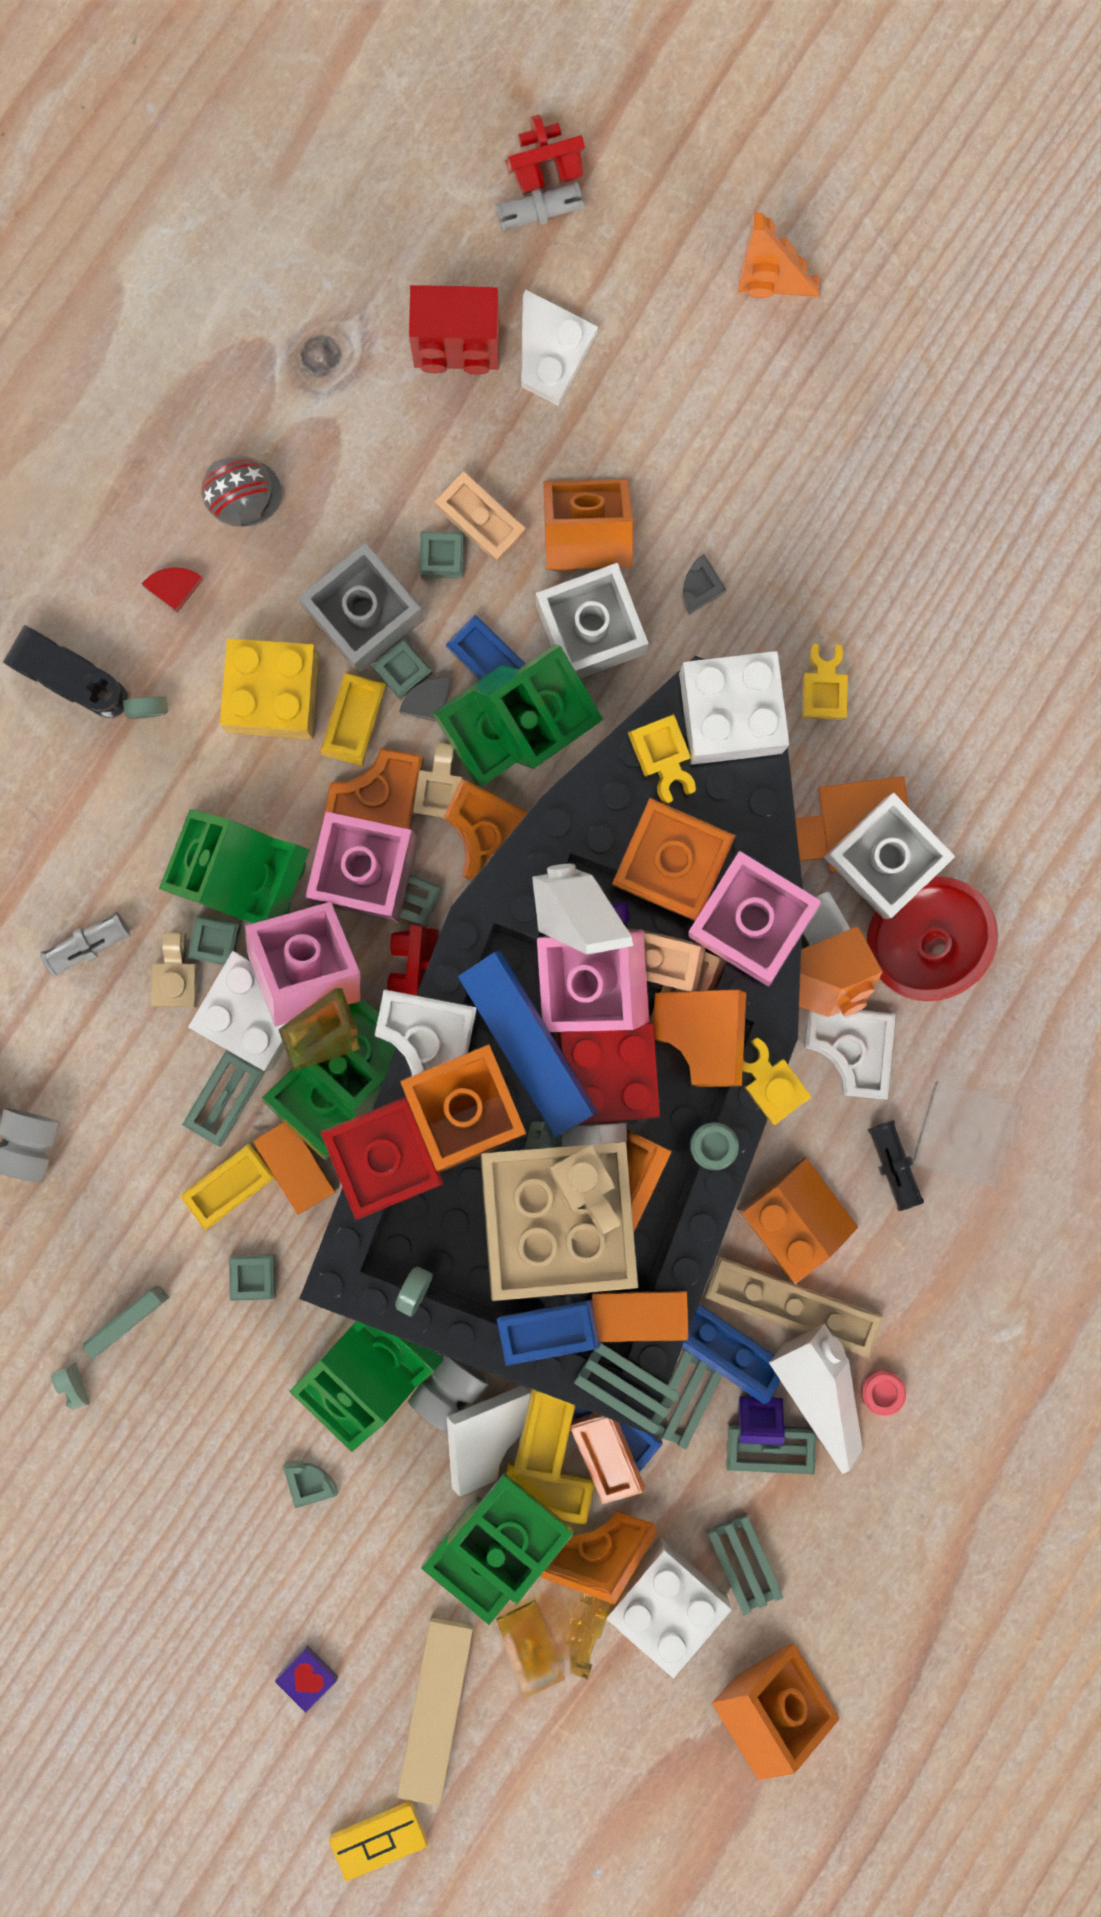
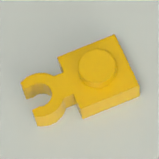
M814 643L809 651V662L815 669V673H805L803 675L802 719L845 720L847 718L848 674H836V668L843 659L841 644L834 646L833 659L830 661H824L820 658L819 644Z
M674 714L628 733L644 776L658 772L660 780L657 785V793L664 804L673 801L669 786L674 780L682 783L686 795L696 791L694 779L690 774L682 771L679 765L680 762L690 759L691 756Z
M754 1038L751 1043L758 1051V1058L751 1064L743 1060V1072L751 1073L755 1079L744 1088L771 1124L776 1125L812 1098V1096L784 1059L771 1066L768 1062L769 1051L766 1044L759 1038Z

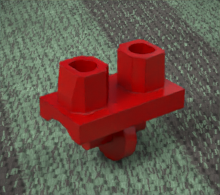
M539 114L531 116L532 130L519 133L518 140L520 147L535 143L537 148L508 156V159L505 160L508 174L514 172L515 180L522 195L530 193L535 189L545 188L540 165L547 162H555L560 183L581 178L583 176L580 153L585 149L582 135L548 145V139L562 135L559 123L544 126Z
M410 925V930L391 934V955L408 958L406 974L390 973L387 979V990L417 995L439 938L438 929Z

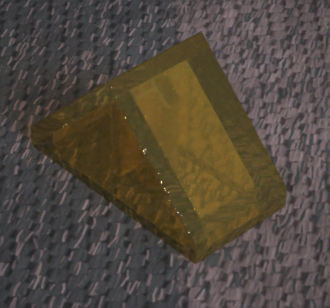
M342 988L333 989L278 1029L292 1070H299L359 1049L357 1027Z
M536 1600L496 1618L524 1699L565 1680V1660Z

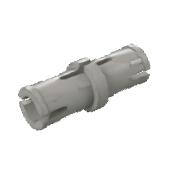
M578 181L545 192H541L540 188L531 191L532 195L495 204L502 232L539 221L540 225L548 223L547 218L584 209Z
M115 912L110 917L85 930L82 927L74 930L72 937L46 951L40 952V957L50 975L55 977L62 971L85 959L92 961L98 958V952L124 938L130 937V931L122 916Z

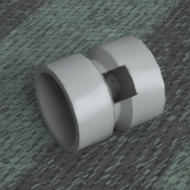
M4 1108L0 1119V1136L2 1137V1142H0V1174L25 1181L43 1182L50 1160L44 1152L46 1148L54 1146L60 1122L42 1115Z
M441 1354L440 1356L444 1361L431 1374L432 1379L430 1381L424 1380L419 1384L408 1399V1403L425 1420L448 1434L447 1416L466 1409L465 1406L467 1404H476L490 1385V1382L473 1366Z

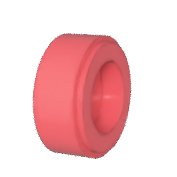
M884 1369L875 1370L869 1373L862 1381L860 1388L862 1401L873 1413L882 1416L892 1415L898 1412L904 1405L906 1388L903 1381L893 1372Z

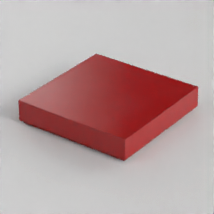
M407 1097L321 1131L355 1220L444 1184L441 1173L436 1171Z

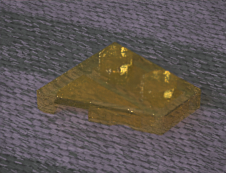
M581 1593L580 1601L586 1604L580 1619L572 1618L564 1643L570 1645V1673L588 1680L592 1668L590 1656L597 1638H601L611 1603Z

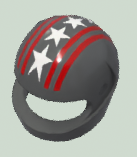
M237 455L218 461L215 460L211 464L202 481L201 495L208 511L220 522L230 526H254L269 519L278 509L281 500V485L276 474L267 465L254 458ZM271 496L270 503L268 507L264 510Z

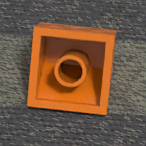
M628 479L543 481L546 570L574 572L578 569H602L618 563L619 568H632L633 518Z
M859 926L801 949L799 1007L825 1017H830L840 1012L843 1016H849L862 1010L867 1005L866 1001L875 991L874 987L882 974V970Z
M490 1045L400 1081L433 1164L438 1172L447 1170L478 1157L482 1153L490 1152L527 1136Z
M806 1157L737 1208L740 1215L788 1279L794 1284L831 1258L858 1229L857 1224Z
M795 1643L787 1644L737 1675L712 1702L757 1780L795 1774L840 1719Z

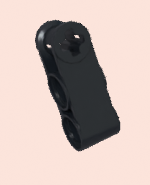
M26 625L22 627L3 660L5 665L35 682L39 681L41 685L72 703L76 702L99 716L115 718L124 712L123 701L128 700V693L125 687L110 674L95 667L93 663L68 648L59 646L36 630ZM101 690L111 693L108 700L98 698Z

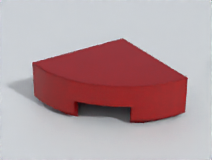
M173 567L151 574L141 584L178 613L202 583L203 578L191 570Z

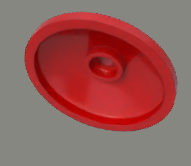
M935 876L892 918L883 919L875 911L869 924L866 942L882 970L879 979L890 990L912 1000L939 1001L966 991L981 979L994 959L999 936L994 912L979 891L963 881ZM945 945L943 952L932 954L935 946Z

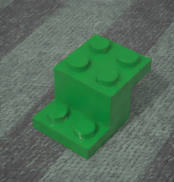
M555 644L520 669L501 665L432 713L473 781L480 787H483L515 763L535 769L604 720L562 647Z
M189 809L159 889L254 924L289 914L290 900L297 882L305 872L309 849L295 843L273 838L233 820Z
M361 996L359 1002L333 1009L290 1050L293 1068L262 1097L263 1103L325 1161L330 1155L321 1131L372 1111L396 1047L391 1042L375 1036L379 1013Z
M356 1321L289 1392L339 1441L353 1452L389 1420L414 1389L428 1378L444 1359L433 1350Z
M504 1472L483 1499L479 1496L475 1498L423 1562L421 1569L490 1625L509 1600L516 1605L574 1535V1529Z

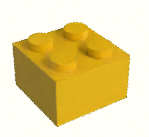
M227 638L220 716L222 728L229 734L313 739L320 657L314 644Z

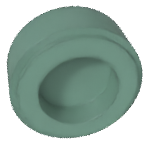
M143 697L123 701L124 715L128 719L158 717L168 713L166 697Z
M716 1122L700 1126L692 1135L690 1142L691 1154L695 1161L709 1170H721L728 1167L735 1160L739 1149L735 1133L728 1126Z
M418 1266L413 1268L399 1293L395 1304L396 1310L412 1317L427 1292L433 1274Z

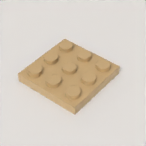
M626 1142L593 1145L615 1185L614 1189L603 1195L621 1224L601 1235L595 1227L585 1205L574 1211L570 1210L548 1169L590 1145L480 1154L491 1298L493 1301L638 1288Z

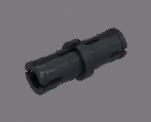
M891 1120L867 1130L872 1137L882 1164L878 1167L880 1174L886 1175L897 1205L896 1208L898 1211H903L923 1204L924 1199L921 1197L910 1167L914 1164L911 1156L906 1157L894 1125L895 1121Z

